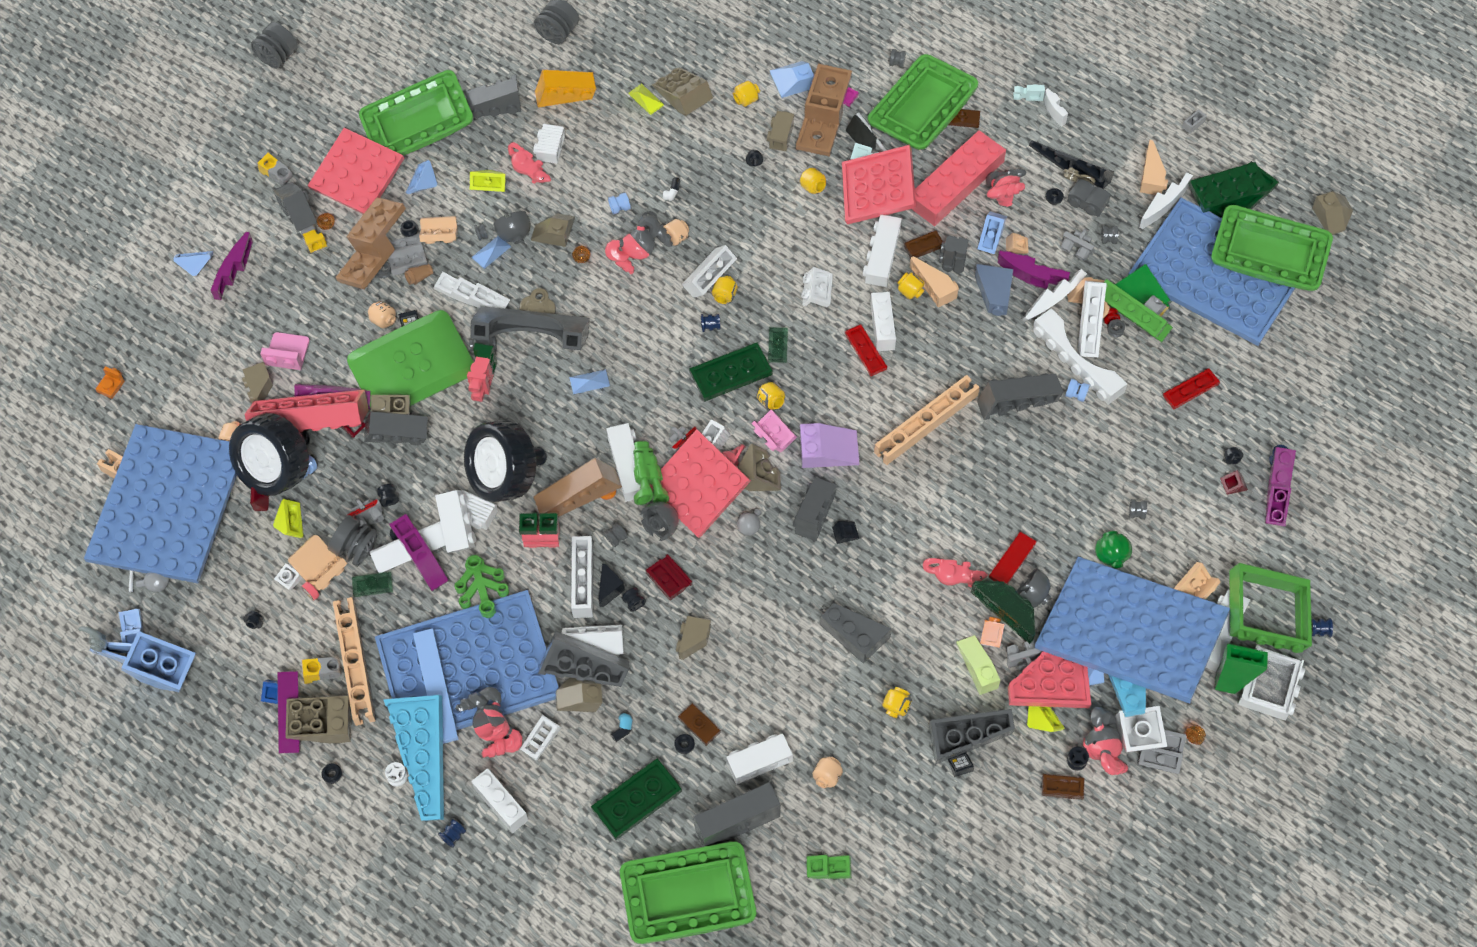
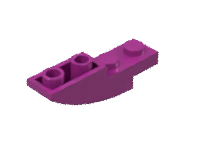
M999 251L997 263L1003 268L1013 269V276L1028 284L1047 289L1048 284L1058 285L1063 279L1069 280L1070 272L1049 268L1044 265H1035L1036 258L1028 255L1014 254L1010 251Z
M1275 448L1268 486L1266 524L1286 526L1296 450Z
M405 514L390 523L391 529L430 590L434 591L447 583L446 575L408 516Z

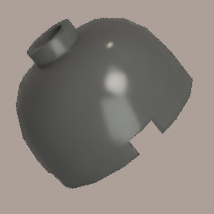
M526 211L512 212L508 218L504 215L497 219L493 225L498 237L503 241L513 242L514 244L524 241L523 238L528 235L531 225Z
M653 502L645 506L640 512V515L643 514L644 518L641 520L644 529L652 537L653 533L661 538L659 541L668 539L677 530L679 525L677 511L666 502Z
M1036 568L1027 576L1028 579L1025 583L1022 582L1013 596L1016 602L1027 608H1035L1040 604L1045 605L1051 597L1049 595L1051 583L1048 577Z

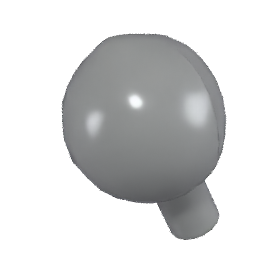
M756 508L753 513H744L738 518L737 528L741 534L752 536L758 532L760 528L758 517L761 515L759 509Z
M146 573L144 579L136 580V587H146L149 591L158 593L167 587L169 578L156 573Z

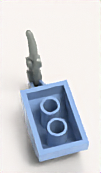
M85 626L78 628L79 631L90 634L88 641L91 645L90 651L92 653L123 663L122 671L140 682L163 690L180 692L196 655L192 651L140 631L137 632L133 643L107 642L106 636L95 629ZM109 651L119 652V653H125V654H128V655H127V657H125V656L118 655V654H115V653H112V652H109Z

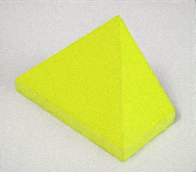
M640 84L628 93L650 115L664 106L643 84Z
M495 170L470 171V190L505 192V173Z
M283 499L276 514L273 527L284 535L302 538L303 528L300 503Z
M1029 706L1027 720L1029 728L1048 732L1065 729L1051 707Z

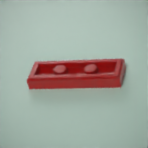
M861 324L845 331L847 339L870 376L887 370V365Z
M1208 368L1163 393V397L1174 410L1220 384V381Z
M1019 532L990 573L989 578L1006 588L1035 547L1037 541Z

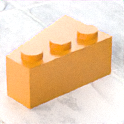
M542 70L535 90L538 108L592 99L596 90L593 72Z

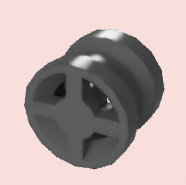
M892 49L889 66L897 65L899 68H903L906 51L899 52L896 49Z
M1102 226V244L1107 242L1117 244L1118 226H1113L1112 228Z
M1131 499L1129 518L1139 517L1145 520L1147 500L1137 502L1135 499Z
M618 523L613 524L610 530L603 532L605 538L613 547L618 546L621 540L628 538L625 530Z

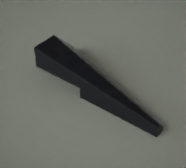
M1033 140L1029 143L1031 148L1062 170H1068L1070 167L1079 171L1078 174L1093 177L1095 179L1093 184L1097 187L1104 189L1112 181L1114 171Z

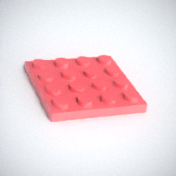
M343 128L309 182L308 187L364 214L377 197L381 198L405 158L403 155Z
M910 145L842 162L844 209L847 225L877 218L880 215H889L916 208L912 148Z
M697 429L661 469L663 480L660 481L662 487L669 494V501L666 503L676 509L678 519L698 538L708 530L751 482L736 465Z

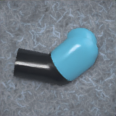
M622 713L619 716V729L610 734L615 742L631 732L633 720L627 713Z

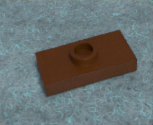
M961 109L948 125L979 128L980 111Z
M937 230L905 242L904 248L910 258L913 256L919 258L941 249L943 240Z
M693 703L678 716V719L705 746L721 733V730Z
M1043 774L1042 796L1083 800L1085 778Z

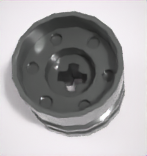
M550 0L534 20V27L545 40L559 45L565 41L578 24L579 15L567 1Z
M271 22L262 30V34H259L251 42V48L263 63L278 69L286 61V57H289L298 48V44L294 36L284 26L277 22Z
M348 515L336 529L328 545V550L339 557L345 551H348L345 560L350 562L353 559L352 564L358 567L369 556L370 551H372L378 531L373 529L369 532L370 527L368 525L359 531L361 522Z

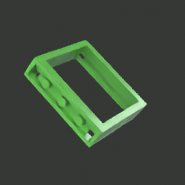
M1238 563L1229 570L1230 636L1237 637L1243 641H1254L1259 645H1271L1276 649H1289L1294 653H1302L1312 646L1311 585L1309 579ZM1243 581L1295 593L1296 638L1243 626Z

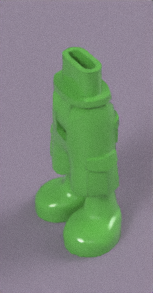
M647 441L635 442V450L633 451L634 477L636 483L640 485V490L634 495V503L644 505L650 502L651 499L653 502H668L669 494L661 485L660 481L663 480V476L653 449L650 448Z

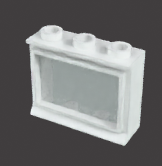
M1256 645L1255 650L1268 652L1267 670L1243 687V693L1238 705L1286 720L1288 715H1293L1296 706L1293 703V699L1298 697L1301 686L1297 684L1299 679H1303L1305 668H1302L1304 660L1300 661Z

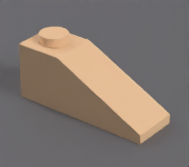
M1149 140L1140 192L1156 195L1158 192L1162 194V191L1167 189L1168 179H1165L1166 170L1154 141Z
M911 257V270L924 281L923 287L937 307L957 299L959 288L955 281H952L948 275L918 258Z

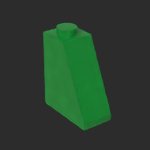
M1147 264L1115 284L1142 304H1145L1153 295L1167 307H1170L1169 304L1172 302Z
M1227 644L1216 672L1215 690L1236 694L1267 670L1268 652Z

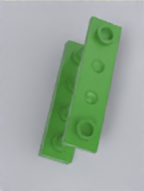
M1106 279L1104 282L1107 283L1105 302L1160 342H1163L1173 327L1165 319Z

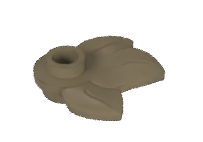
M1069 167L1068 170L1064 169L1063 171L1065 172L1063 177L1073 182H1077V179H1082L1091 184L1095 183L1093 177L1078 174L1079 171Z
M542 288L533 290L530 296L523 298L519 310L551 314L556 312L554 302L549 299L547 291ZM538 294L543 295L541 299H536Z

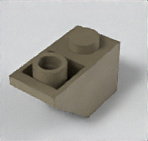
M264 362L242 369L245 376L242 377L245 388L249 387L250 392H247L250 402L265 400L273 384Z
M371 395V411L408 415L410 414V395Z
M687 616L686 623L682 622L680 634H683L682 640H678L676 652H679V659L684 660L707 646L711 630V620Z

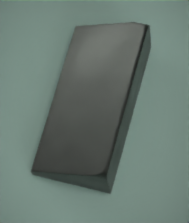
M854 115L846 128V132L856 143L871 147L872 150L875 149L877 137L857 115Z

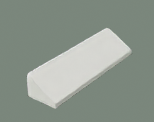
M1085 281L1077 351L1080 356H1099L1107 283Z
M441 521L418 531L430 551L445 546ZM399 540L370 551L378 573L411 560Z

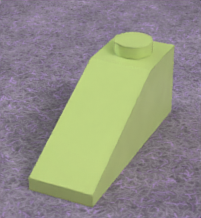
M975 635L957 641L956 644L979 695L998 689L1000 684L998 673Z

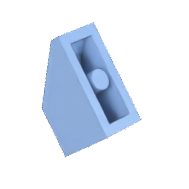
M991 211L987 214L978 250L992 254L996 253L1007 216Z

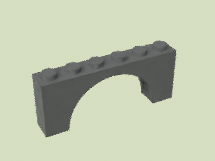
M480 306L471 320L470 338L489 340L493 336L505 332L532 331L548 334L559 339L563 344L562 349L581 351L589 336L590 318Z

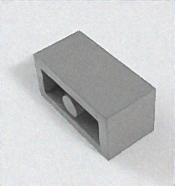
M1198 109L1183 122L1182 128L1191 134L1205 122L1207 115Z

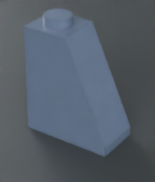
M977 264L975 278L988 313L996 316L1007 315L1013 269Z

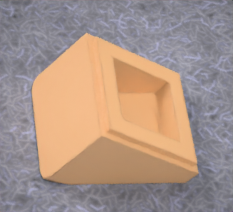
M1012 233L1006 238V251L1014 254H1028V238Z

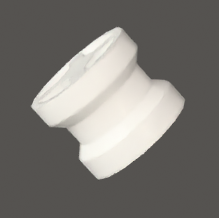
M390 763L385 769V776L392 786H402L407 781V771L401 763Z

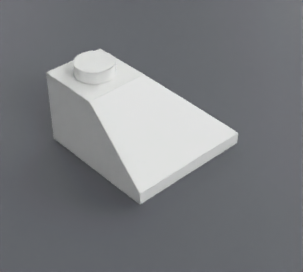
M1160 706L1146 708L1145 714L1125 717L1123 711H1119L1115 715L1117 730L1126 752L1167 747Z

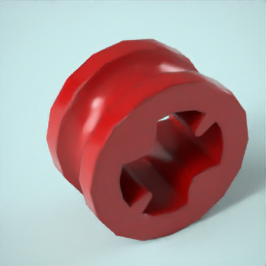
M1109 308L1108 314L1104 317V323L1108 325L1112 320H1120L1118 310Z

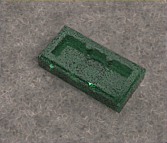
M769 327L768 362L787 363L788 328Z
M385 572L352 577L353 596L361 597L393 592L392 573Z

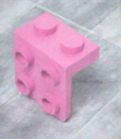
M276 332L273 334L270 347H262L260 354L264 364L267 366L301 370L310 340L307 336Z

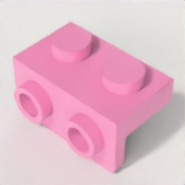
M770 410L759 422H752V425L755 427L754 432L760 438L764 437L767 440L765 444L772 451L777 450L781 453L797 438L773 410Z

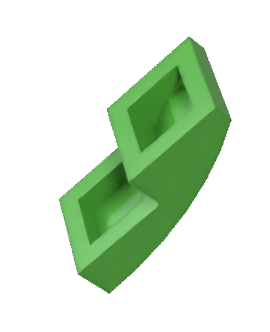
M828 855L807 856V877L814 879L852 878L851 857L849 855L828 857Z

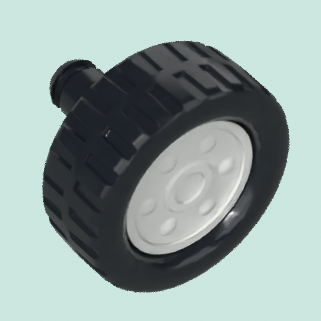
M264 413L255 416L236 427L231 435L229 456L233 469L239 479L249 489L253 487L258 494L264 496L281 494L300 483L306 475L309 465L306 445L310 441V435L306 430L299 432L290 421L280 415Z
M494 421L478 425L468 436L464 449V467L469 484L479 497L489 502L509 501L525 495L533 484L536 466L543 465L547 460L545 449L534 447L527 432L520 425L511 421Z

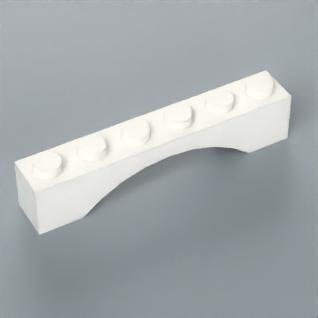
M1052 308L1035 319L1033 326L1035 335L1038 338L1041 337L1046 342L1047 347L1050 350H1054L1058 354L1059 359L1071 367L1075 375H1079L1084 383L1089 384V388L1096 392L1097 397L1101 401H1105L1109 405L1125 393L1127 383L1115 371L1091 364L1074 350L1067 339L1064 320Z

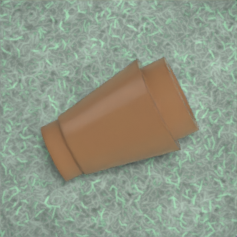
M430 264L408 268L404 274L409 285H416L432 275L433 270Z

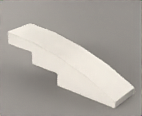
M1186 172L1179 185L1172 182L1165 195L1158 192L1142 217L1139 228L1144 229L1167 213L1186 192L1193 175Z
M1081 269L1075 273L1069 282L1065 279L1061 280L1052 292L1049 289L1044 290L1021 320L1025 322L1058 303L1079 284L1087 273Z
M444 272L441 273L434 286L435 290L477 308H480V306L506 308L510 299L479 283L474 285L461 277L458 280Z

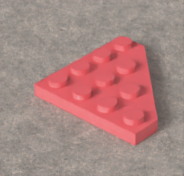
M1043 651L1016 679L1014 678L1009 683V705L1090 708L1091 697L1088 668Z

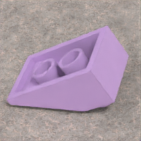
M821 423L800 424L802 468L859 465L857 430Z

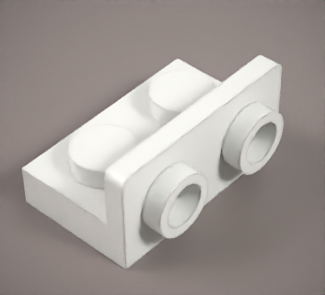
M812 267L809 272L804 274V289L801 295L803 306H807L810 302L824 307L830 305L833 273Z

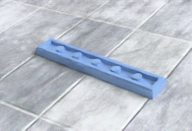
M433 628L413 633L427 696H442L443 744L459 740Z

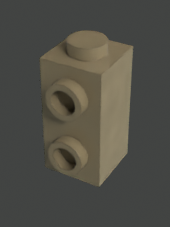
M777 111L776 116L772 117V131H768L767 134L770 149L787 152L794 126V113Z

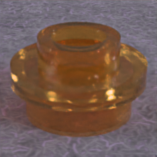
M329 213L321 214L317 218V225L323 230H329L335 224L333 215Z
M578 246L574 249L572 256L575 262L586 263L590 259L591 254L585 246Z
M1193 725L1186 729V736L1189 742L1196 745H1201L1204 742L1206 733L1203 728Z

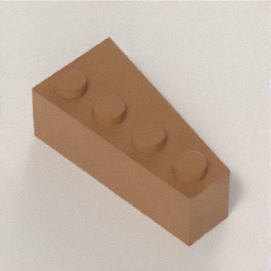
M594 458L533 497L539 513H558L559 517L621 488L622 485L614 467Z

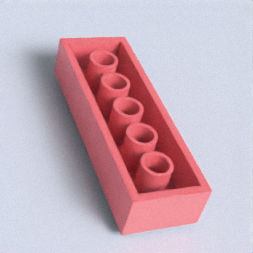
M980 130L977 131L915 188L916 208L912 210L933 226H936L986 179L988 174L994 172L1004 163L1006 149Z
M365 390L254 401L246 411L245 419L247 421L260 414L273 413L286 418L299 432L307 429L318 431L326 427L337 429L349 425V427L359 426L369 409Z

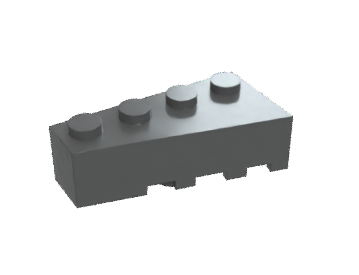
M1044 373L1038 376L1027 375L1022 378L1011 377L1005 380L994 379L988 381L977 400V404L983 419L987 420L993 414L998 413L999 416L1007 414L1006 412L1013 409L1019 412L1029 408L1030 405H1033L1035 408L1058 402L1064 392L1056 373Z
M555 631L539 666L538 674H551L561 678L570 677L576 678L579 681L589 680L599 684L621 687L629 671V661Z
M1012 709L930 720L929 731L935 765L1012 735L1015 730Z

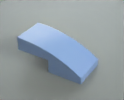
M140 609L119 612L122 643H133L137 632H143Z

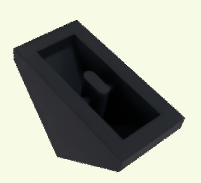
M603 563L598 598L600 607L606 606L625 591L624 582L607 564Z

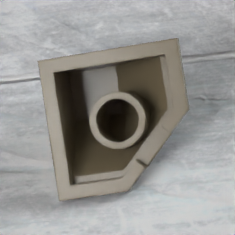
M1334 191L1317 196L1312 207L1324 229L1332 235L1346 230L1353 212L1346 197Z
M557 213L536 224L531 241L566 247L575 216Z
M754 444L749 446L738 466L751 480L744 489L748 491L781 490L778 468L776 466L773 467L768 460L770 457L768 452Z
M569 678L556 690L557 711L596 712L602 704L601 684L595 683V681H579L576 678Z

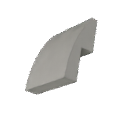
M419 234L390 241L395 248V251L388 258L393 276L402 274L411 267L427 265Z
M1164 730L1167 747L1141 750L1138 765L1179 774L1186 735Z

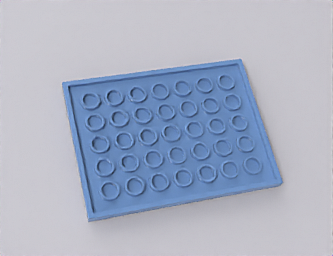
M1180 198L1128 275L1147 264L1171 301L1259 346L1296 288L1247 276L1214 264L1211 255L1222 218L1211 212L1203 213L1199 206Z
M135 424L84 556L85 562L141 573H156L167 578L199 583L237 476L230 461L229 441Z
M1078 557L1035 643V649L1190 704L1229 615L1230 608Z
M528 590L493 600L496 613L491 618L483 617L480 613L479 605L375 636L391 698L427 696L413 633L433 628L456 730L472 726L473 717L477 711L476 707L459 712L455 709L456 705L460 704V700L468 698L469 694L479 693L487 687L496 688L501 693L500 708L504 715L555 700L556 690L559 688L555 675L538 674L539 666L547 649ZM489 700L487 705H492L493 701Z

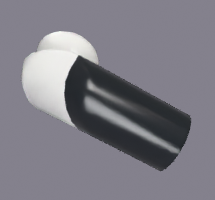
M674 177L672 179L670 191L665 190L663 192L664 200H674L680 188V178Z

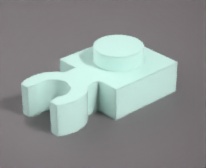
M1033 84L1027 85V88L1015 86L1013 99L1020 100L1025 98L1026 101H1043L1045 85Z
M855 143L850 160L875 153H871V147Z

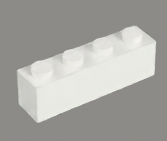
M880 215L879 221H875L874 232L876 234L871 237L870 242L872 251L868 250L866 261H869L868 266H864L863 276L866 277L865 283L887 287L902 218Z
M629 423L606 428L625 502L634 500V495L640 490V485L636 483L634 477L633 451L635 450L634 441L636 436L634 429L630 430Z
M592 536L572 537L571 609L573 618L593 617Z
M1229 590L1225 596L1221 594L1217 604L1230 608ZM1243 597V614L1250 601L1246 597ZM1230 611L1206 668L1215 672L1219 667L1227 644L1230 643L1233 637L1230 636Z

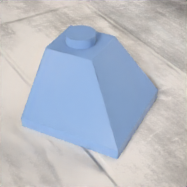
M801 61L770 70L781 98L810 90L814 74L809 63Z

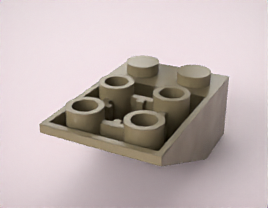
M680 67L673 69L671 73L659 78L657 82L652 84L679 113L685 116L713 99L707 80Z
M349 697L287 699L286 738L329 744L351 742V707Z

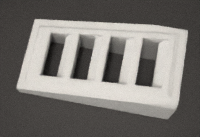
M542 715L520 750L538 760L562 727ZM545 724L552 728L550 732L543 728ZM539 731L548 735L546 739L538 734ZM535 737L543 742L541 746L533 741ZM531 744L534 747H536L538 751L534 752L533 750L528 748V746Z

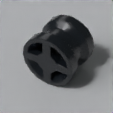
M384 484L377 488L376 492L380 497L379 502L381 506L388 507L398 503L399 498L395 494V485Z
M637 587L629 589L621 597L623 602L628 604L630 612L640 609L646 603L645 597L640 595V590Z
M1079 746L1072 748L1067 757L1069 768L1075 771L1084 769L1089 760L1087 750Z

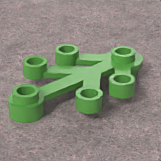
M472 555L466 560L465 573L454 584L458 594L465 593L459 598L458 602L462 609L469 608L472 604L471 598L478 590L481 599L479 605L480 613L485 618H491L496 613L494 603L489 600L486 587L497 591L500 597L507 596L509 594L508 585L497 583L504 580L505 574L500 568L495 569L485 565L484 560L478 555ZM481 572L492 575L495 581L482 577ZM474 575L475 580L467 590L466 583Z

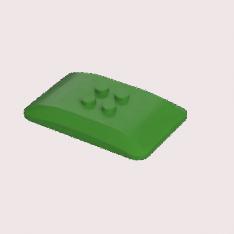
M921 55L870 112L868 123L915 149H925L939 136L978 88V80L931 55Z
M445 70L364 106L359 111V118L369 140L404 156L466 127L473 121V114L455 73L451 70Z
M1230 205L1224 211L1211 259L1216 265L1247 276L1288 287L1315 291L1319 289L1322 282L1333 236L1329 231Z
M443 310L435 311L352 351L347 357L348 366L359 387L362 390L370 391V408L371 395H410V406L467 379L468 371L471 372V365L474 363L449 314Z
M727 842L637 859L621 865L620 878L630 936L637 944L654 943L749 924L755 920L756 907L743 846L738 842Z

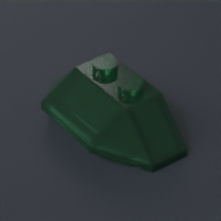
M975 581L972 585L971 593L1015 631L1017 635L1031 644L1036 633L1034 607L1031 602L1026 598H1022L1014 587L1007 585L1004 581Z

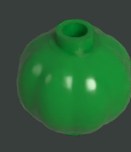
M1117 531L1104 533L1095 546L1097 558L1103 564L1110 565L1114 569L1123 567V563L1132 555L1131 542L1125 535L1118 534Z

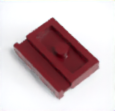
M668 554L665 558L660 559L646 569L648 577L670 601L682 593L685 588L692 585L691 579Z

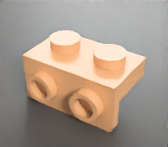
M456 216L420 219V242H425L426 244H433L436 241L451 243L457 239Z
M1196 562L1174 589L1206 600L1221 581L1219 578L1211 577L1203 563Z

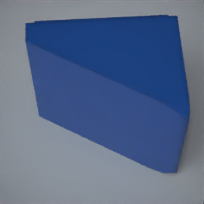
M263 681L262 702L278 704L277 681Z

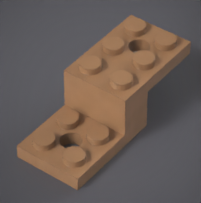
M818 64L805 103V118L796 143V150L830 157L843 116V102L851 80V70ZM833 81L835 84L829 85L826 82ZM820 135L822 138L814 139L813 136Z
M378 197L372 202L346 236L356 252L335 277L338 282L360 289H365L395 251L386 234L406 208L403 203Z

